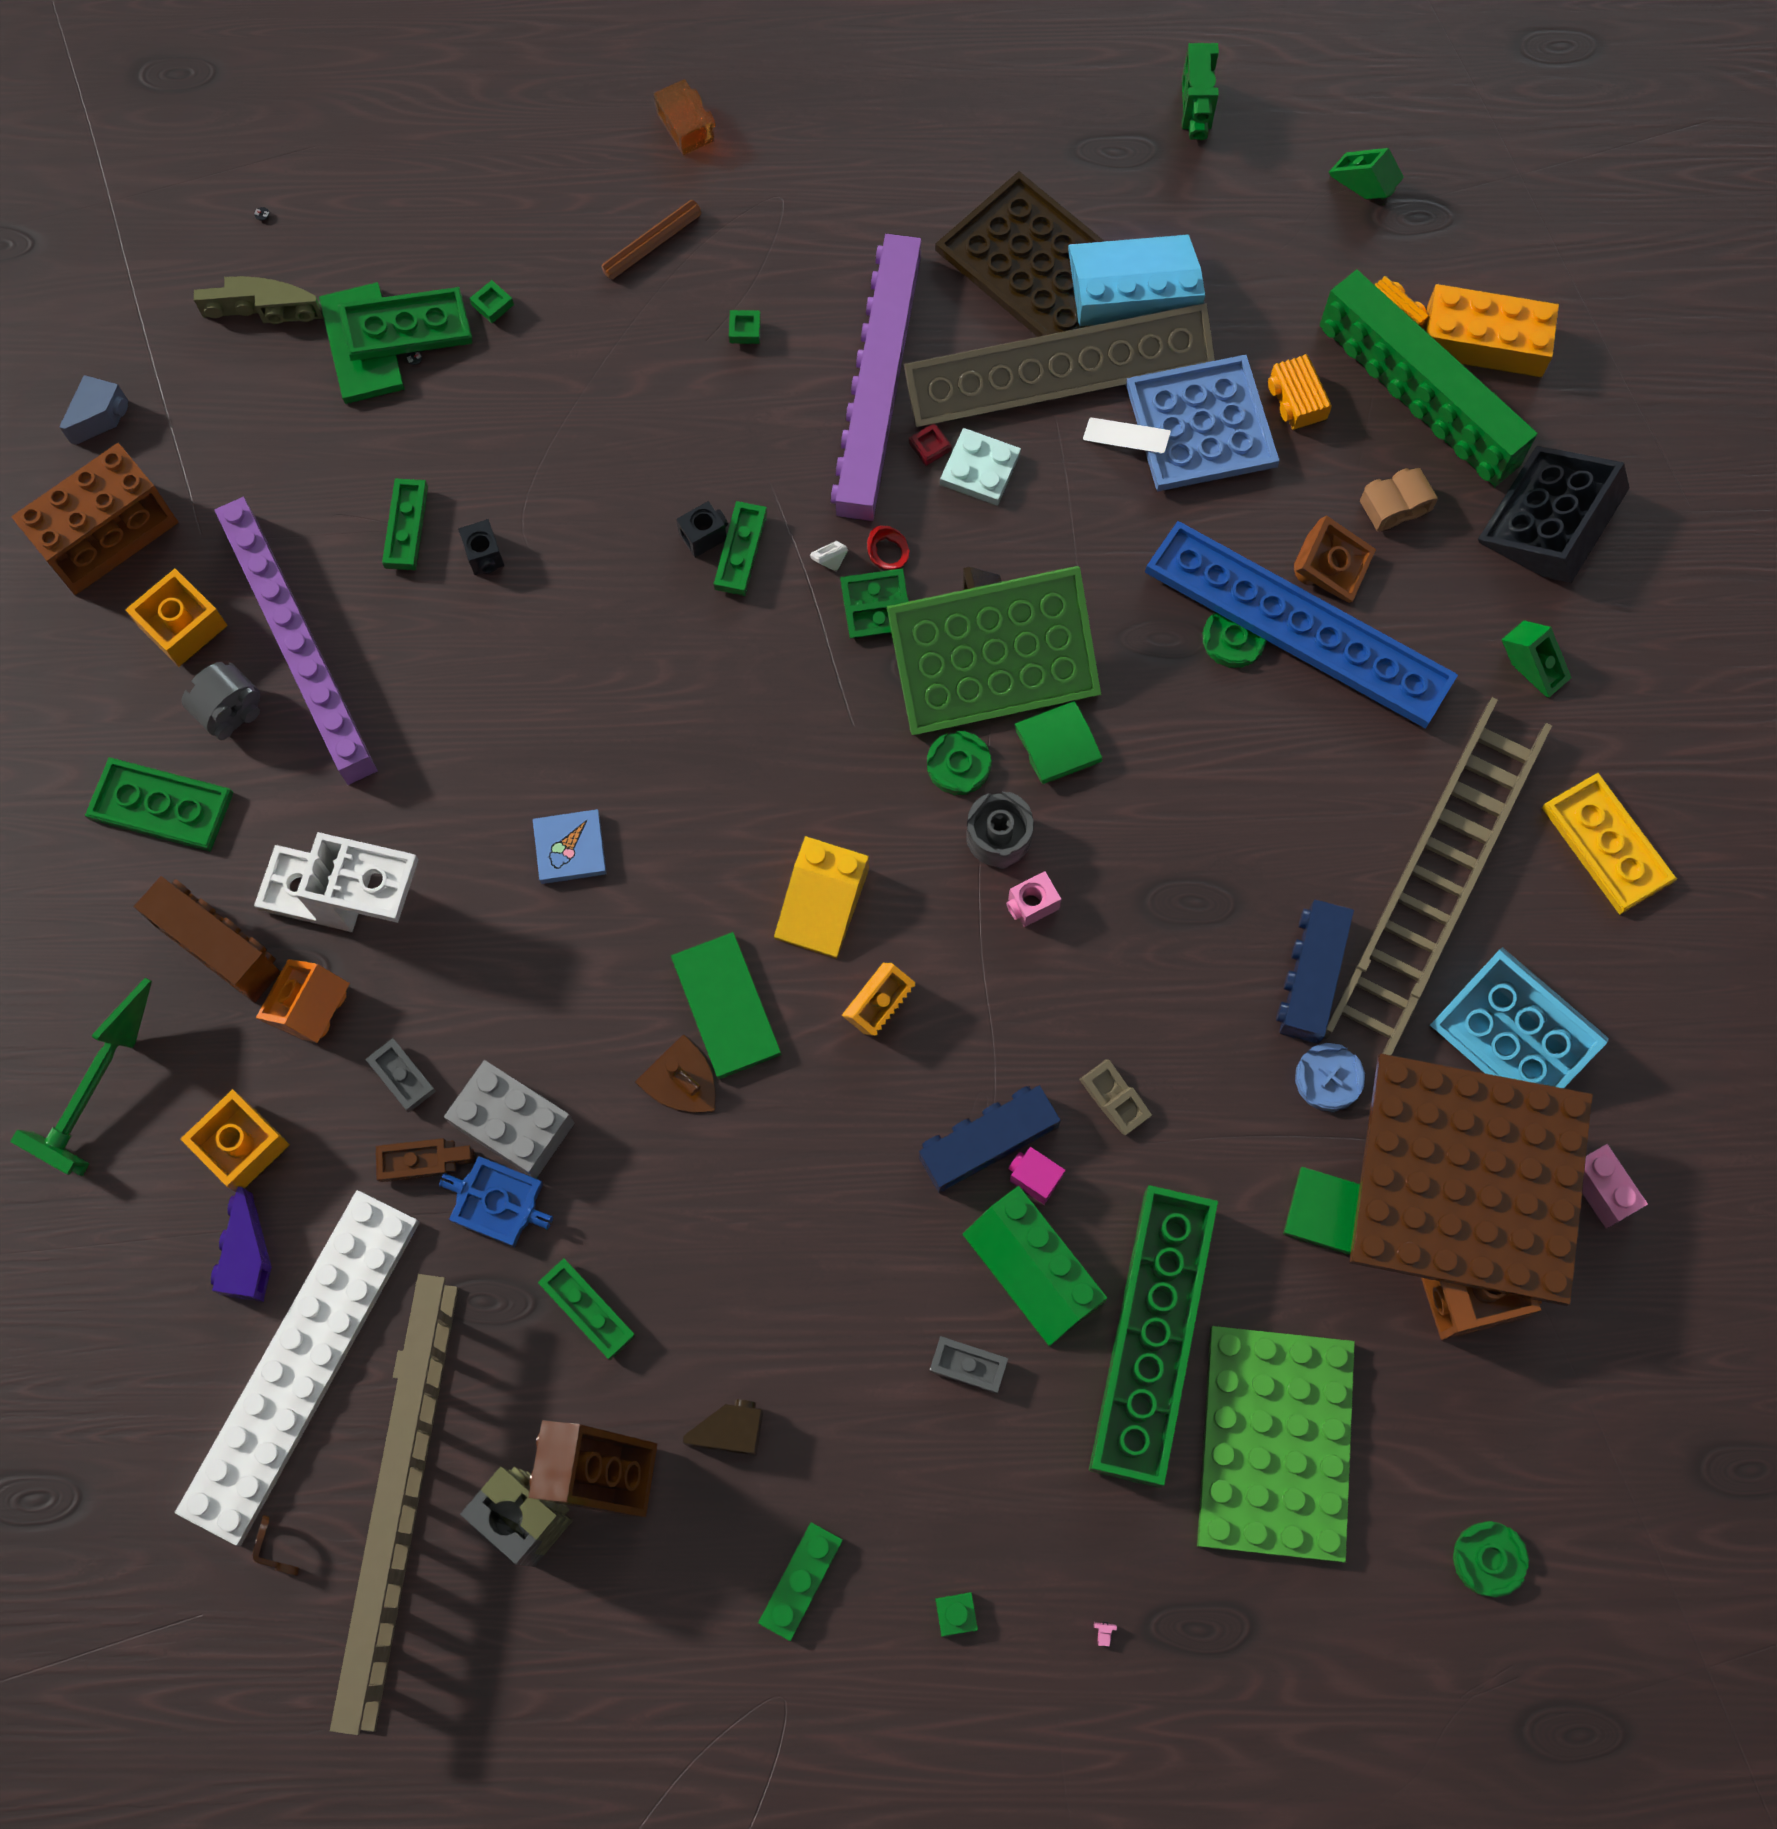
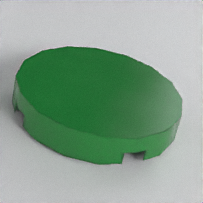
M1218 613L1212 614L1207 619L1202 632L1203 646L1207 654L1216 663L1229 668H1241L1255 662L1261 656L1267 640Z
M956 731V733L949 735L947 733L940 736L931 745L927 755V772L932 782L940 790L952 795H967L978 790L987 781L991 771V755L986 743L977 735L966 731Z
M1492 1521L1473 1524L1460 1534L1454 1546L1453 1561L1456 1573L1464 1585L1478 1595L1488 1597L1509 1595L1518 1589L1525 1580L1524 1577L1529 1567L1526 1545L1517 1532L1503 1524Z

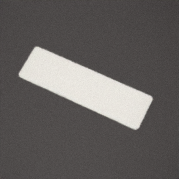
M1090 418L1083 439L1164 453L1171 431Z

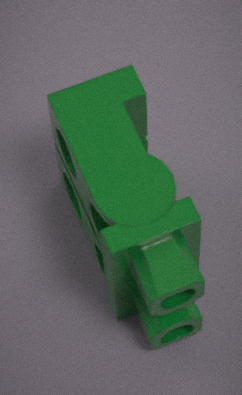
M1188 43L1182 75V129H1189V139L1191 140L1207 139L1208 129L1212 128L1219 96L1218 88H1215L1216 77L1214 75L1219 54L1218 43Z

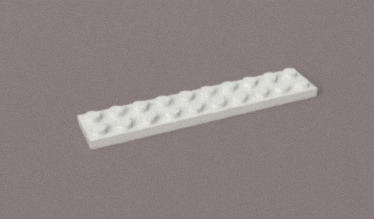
M356 1190L175 1511L177 1515L236 1546L242 1545L420 1223L418 1220Z

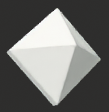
M835 541L812 552L810 557L819 564L837 572L848 549L842 543Z

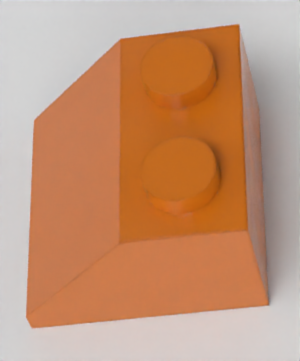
M288 959L256 1018L302 1040L318 1043L320 1038L324 1037L328 1032L330 1019L335 1010L343 1004L346 998V990L350 983L319 964Z

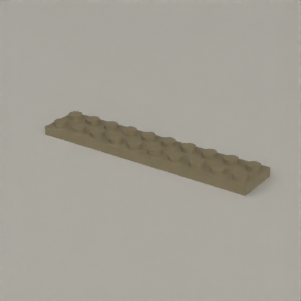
M1207 303L916 361L904 364L914 424L915 427L1124 385L1127 384V378L1215 361Z

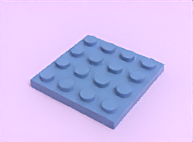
M1247 355L1127 378L1126 387L1137 425L1171 431L1164 453L1145 450L1157 492L1278 467V454Z

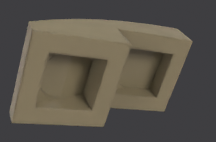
M1109 1059L1104 1060L1079 1079L1097 1105L1123 1135H1127L1152 1116L1134 1088L1128 1087Z

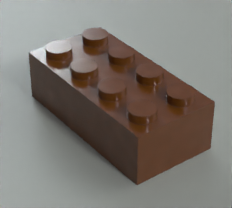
M160 876L133 906L158 930L253 1003L260 998L281 973L273 965L276 958L267 952V949L253 937H247L237 925L228 918L221 917L211 905L203 899L195 897L186 886L176 879L170 883Z
M542 1420L540 1433L536 1441L537 1452L534 1469L529 1481L530 1492L528 1498L607 1513L646 1517L658 1443L581 1424Z

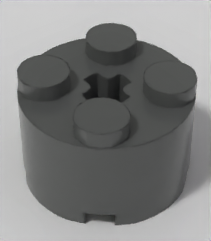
M216 662L203 669L191 681L195 685L189 693L185 690L182 696L183 707L211 735L216 736L219 740L228 738L242 723L252 722L260 713V709L257 707L260 701V691L230 662L229 665H225L223 662Z
M1011 792L989 793L976 800L968 814L966 842L972 854L982 863L999 869L1008 868L1010 865L1020 861L1031 846L1034 830V821L1029 805L1021 797ZM1002 827L1006 829L1005 831H996L1000 830Z

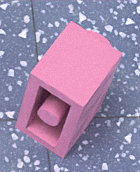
M1608 1144L1586 1156L1582 1193L1605 1228L1614 1225L1648 1205Z

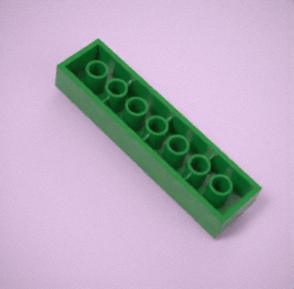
M1356 269L1330 290L1319 325L1329 338L1337 341L1344 348L1348 356L1355 358L1363 365L1368 374L1373 378H1377L1394 398L1401 400L1416 418L1426 423L1437 438L1443 439L1452 447L1456 455L1460 459L1466 460L1483 480L1490 482L1496 487L1522 465L1538 434L1532 427L1359 270Z
M1148 1185L1144 1192L1089 1466L1090 1472L1161 1488L1165 1484L1218 1205L1217 1200Z

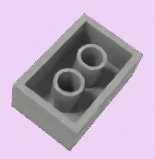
M485 1060L444 1115V1118L453 1127L535 1179L575 1124L567 1112Z

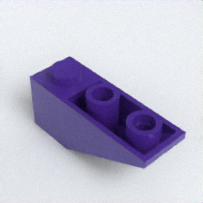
M237 1186L236 1194L230 1198L227 1211L230 1218L227 1230H223L220 1236L219 1249L221 1250L219 1264L214 1266L211 1273L212 1291L222 1296L264 1302L272 1267L253 1194L243 1187Z

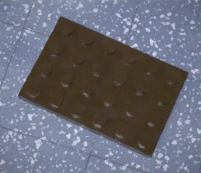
M1020 171L1014 174L935 243V251L1037 337L1089 327H1079L1068 245L1105 241Z

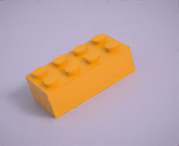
M1436 284L1427 305L1429 319L1424 330L1461 364L1542 377L1553 356L1559 304Z

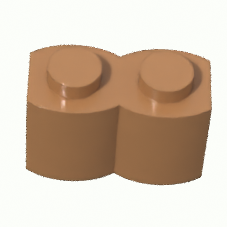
M1405 468L1398 471L1392 479L1383 481L1377 479L1370 482L1365 487L1360 502L1376 530L1384 531L1404 521L1418 518L1432 511L1438 497L1420 468L1412 470Z

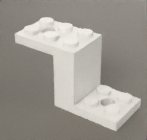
M317 832L311 853L275 845L254 907L260 911L353 932L358 914L398 923L419 859L415 854ZM381 874L383 876L382 883L377 888H367L371 875ZM301 877L297 892L290 891L291 882Z

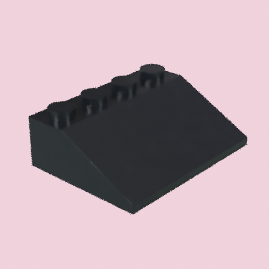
M1536 446L1479 536V543L1542 577L1572 583L1630 488L1624 462Z

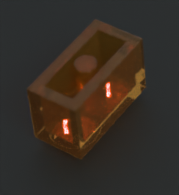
M685 79L653 93L656 112L683 155L714 141L713 128L716 127L714 117L710 110H704L698 91L695 88L691 89Z

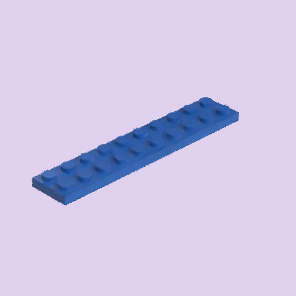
M1180 521L1176 522L1146 566V574L1425 729L1458 676L1453 671Z

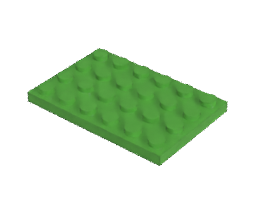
M1079 566L887 606L912 735L1101 695Z
M1217 1326L1210 1328L1197 1547L1346 1562L1355 1341Z

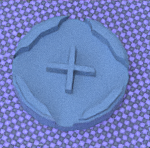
M1324 1043L1312 1047L1302 1056L1296 1067L1295 1082L1299 1094L1309 1105L1321 1111L1335 1112L1346 1109L1358 1099L1364 1088L1365 1072L1359 1058L1348 1051V1048L1340 1044Z

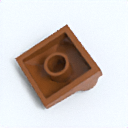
M1326 515L1319 519L1308 533L1294 563V572L1301 583L1305 585L1316 584L1342 600L1351 603L1355 598L1376 549Z

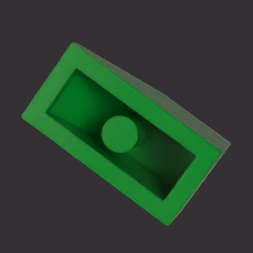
M1389 148L1346 152L1329 171L1332 178L1364 199H1385L1395 192L1396 186L1404 178Z
M1524 620L1501 639L1511 664L1544 696H1552L1572 678L1552 627Z

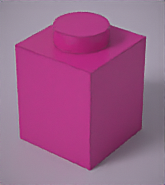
M1032 1147L1028 1149L1025 1155L1019 1152L1009 1167V1170L1013 1172L1010 1182L1015 1186L1019 1185L1024 1192L1044 1205L1065 1173V1169Z

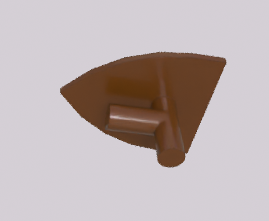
M684 1034L635 1081L650 1097L674 1110L690 1113L715 1112L716 1090L713 1074L706 1058Z

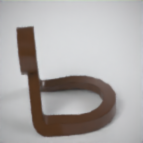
M263 1515L253 1548V1561L257 1564L274 1567L275 1571L298 1576L299 1567L258 1556L270 1520L269 1516Z

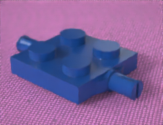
M478 1156L472 1171L464 1180L444 1173L442 1176L446 1181L440 1180L439 1187L457 1193L456 1205L449 1218L452 1223L514 1248L522 1230L529 1222L548 1230L550 1227L548 1222L552 1223L553 1221L552 1215L550 1216L535 1210L536 1199L543 1186L542 1181Z

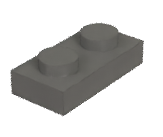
M393 1038L365 1059L408 1113L436 1092Z
M940 1336L929 1372L998 1394L1008 1358Z

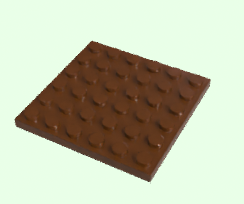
M1380 1053L1377 1058L1349 1263L1562 1306L1570 1305L1593 1094Z

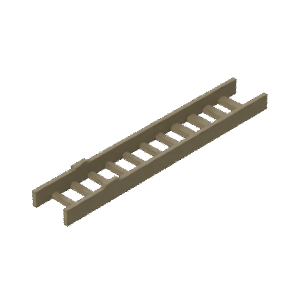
M1493 697L1490 699L1327 1024L1325 1038H1329L1342 1014L1389 1038L1382 1054L1392 1055L1552 725L1548 723L1544 725L1530 750L1484 728L1498 699ZM1476 743L1484 744L1523 763L1524 765L1519 775L1515 776L1472 755L1471 753ZM1465 768L1511 790L1506 802H1500L1459 782L1458 779L1463 769ZM1450 795L1498 817L1492 830L1444 808ZM1439 822L1484 844L1478 859L1430 837L1436 823ZM1424 847L1472 870L1464 887L1416 865ZM1411 874L1458 897L1450 915L1402 892ZM1397 902L1445 925L1436 943L1389 920ZM1383 930L1431 953L1423 971L1375 948ZM1369 958L1417 981L1409 1000L1361 977L1362 972H1366L1371 962ZM1355 986L1403 1009L1394 1029L1346 1005Z
M418 1274L404 1349L397 1352L393 1378L398 1380L331 1721V1732L360 1735V1730L376 1731L459 1289L455 1286L445 1285V1277Z

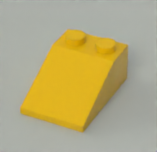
M805 836L794 865L774 939L837 959L869 871V856Z

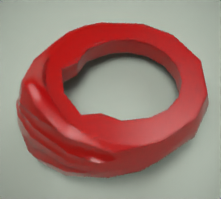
M877 526L870 532L867 540V550L873 564L886 571L902 568L909 559L910 552L905 537L898 530L890 526ZM884 539L896 543L902 553L900 560L892 564L883 562L877 554L876 544Z

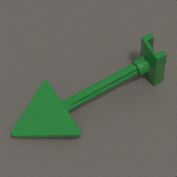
M144 978L93 1033L92 1038L105 1042V1044L98 1051L56 1127L53 1126L46 1138L34 1131L16 1130L10 1141L11 1143L67 1175H70L72 1171L80 1176L84 1175L90 1163L67 1151L65 1147L72 1137L70 1134L111 1063L116 1048L118 1046L129 1048L135 1046L152 984L151 980Z

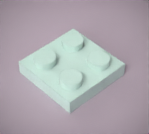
M963 428L942 473L940 485L998 506L1020 457L1021 448Z

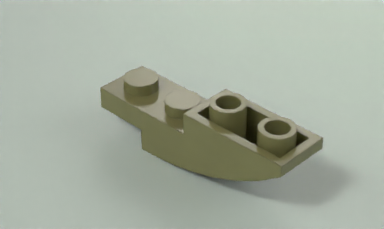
M244 276L224 277V287L194 290V302L203 318H220L221 316L230 315L249 316L258 313L263 323L272 324L300 320L308 322L313 319H324L322 308L315 295L291 284L272 279Z

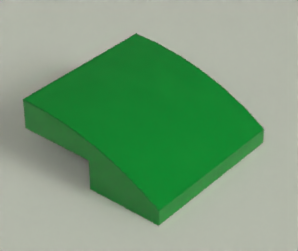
M903 568L840 577L850 639L891 633L887 606L909 602Z
M1075 701L1015 723L1016 733L1027 750L1030 764L1042 785L1102 762L1098 746Z

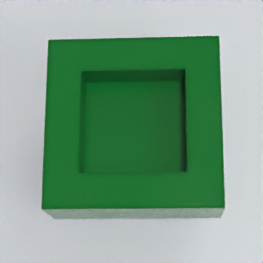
M493 280L469 298L471 305L491 323L514 306L512 297Z
M730 310L729 343L760 344V311Z
M972 1592L935 1598L941 1637L978 1630Z

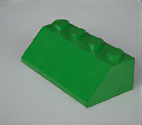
M1019 1185L992 1205L962 1234L1048 1346H1051L1102 1306L1107 1299L1103 1291Z

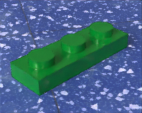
M396 478L394 480L382 559L385 569L416 570L428 492L426 480Z
M736 501L714 581L715 590L746 596L767 517V507Z
M564 1258L538 1282L608 1360L611 1361L636 1337L629 1327Z
M811 1522L758 1624L791 1641L843 1539Z

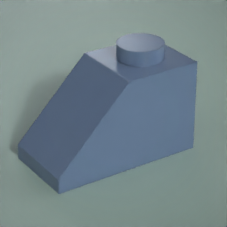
M84 375L59 428L71 444L77 445L117 427L121 416H124L127 411L128 399L118 384Z

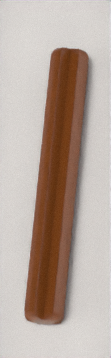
M689 200L603 263L602 269L604 274L610 280L616 278L701 215L699 205L694 200Z

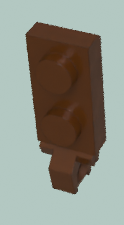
M444 1138L375 1146L376 1177L378 1182L442 1176L444 1173H455L456 1165L475 1163L474 1149L470 1145L455 1147L454 1140L446 1141Z

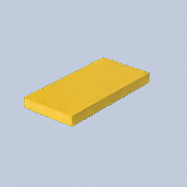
M1599 773L1589 777L1542 806L1543 811L1619 915L1677 880Z

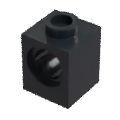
M709 501L676 519L679 535L695 558L726 540L725 527L728 526V522L720 509L715 511ZM701 526H710L707 530H699Z
M489 519L458 528L474 575L480 573L488 574L494 572L499 567L505 566ZM488 547L484 552H477L480 548Z

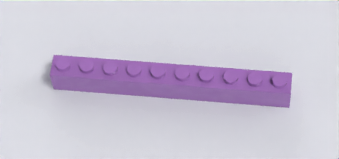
M885 234L883 246L878 245L876 264L880 265L879 270L872 273L871 290H875L874 297H868L866 316H870L869 324L863 323L861 342H865L864 350H858L856 368H860L859 376H853L851 395H855L854 403H848L846 421L850 422L849 430H843L841 448L845 449L844 457H838L836 476H840L838 485L833 484L831 492V503L836 504V516L869 521L874 520L919 271L921 238Z
M244 496L214 509L338 771L348 785L377 772L378 770L273 552Z

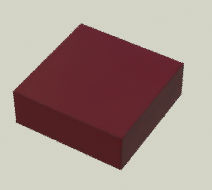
M935 423L909 437V444L925 466L952 451V445Z

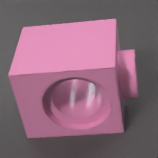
M1044 871L1010 888L1009 901L1006 904L1012 917L1015 920L1020 919L1023 926L1026 927L1059 910L1061 897ZM1032 895L1037 897L1040 903L1036 906H1029L1023 899L1026 896Z

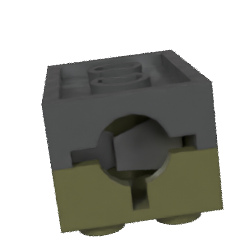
M501 1466L460 1515L513 1563L535 1567L572 1523L573 1520L566 1515L570 1508L564 1504L528 1498L531 1473L525 1472L522 1469L519 1470L515 1466L512 1470Z

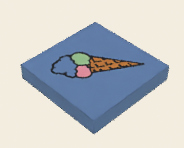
M598 809L533 819L538 872L541 884L607 874Z

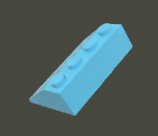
M1189 235L1068 245L1079 327L1098 325L1204 303L1205 290L1202 271Z
M1503 947L1430 1024L1432 1028L1485 1074L1558 1088H1565L1606 1045L1609 1039Z

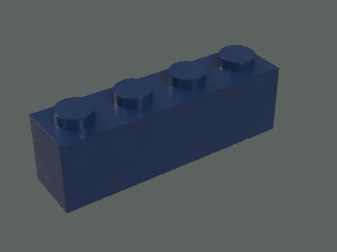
M1315 899L1309 910L1303 909L1298 928L1304 929L1302 939H1296L1291 959L1296 960L1294 971H1288L1284 984V990L1289 991L1287 1002L1280 1003L1276 1018L1277 1022H1281L1280 1034L1317 1044L1325 1036L1354 912L1353 909Z
M1040 1085L1033 1089L1030 1086H1026L1012 1095L1013 1100L1002 1106L1000 1102L994 1103L982 1111L983 1116L971 1122L969 1118L965 1119L952 1128L953 1133L944 1138L936 1135L922 1144L923 1149L919 1151V1159L938 1193L947 1190L1059 1128L1061 1120Z

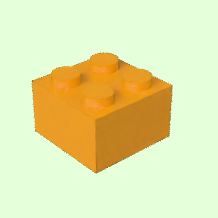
M175 568L125 609L137 626L178 667L228 626L217 609Z
M233 1089L181 1138L184 1144L228 1188L235 1192L237 1186L245 1189L290 1145Z

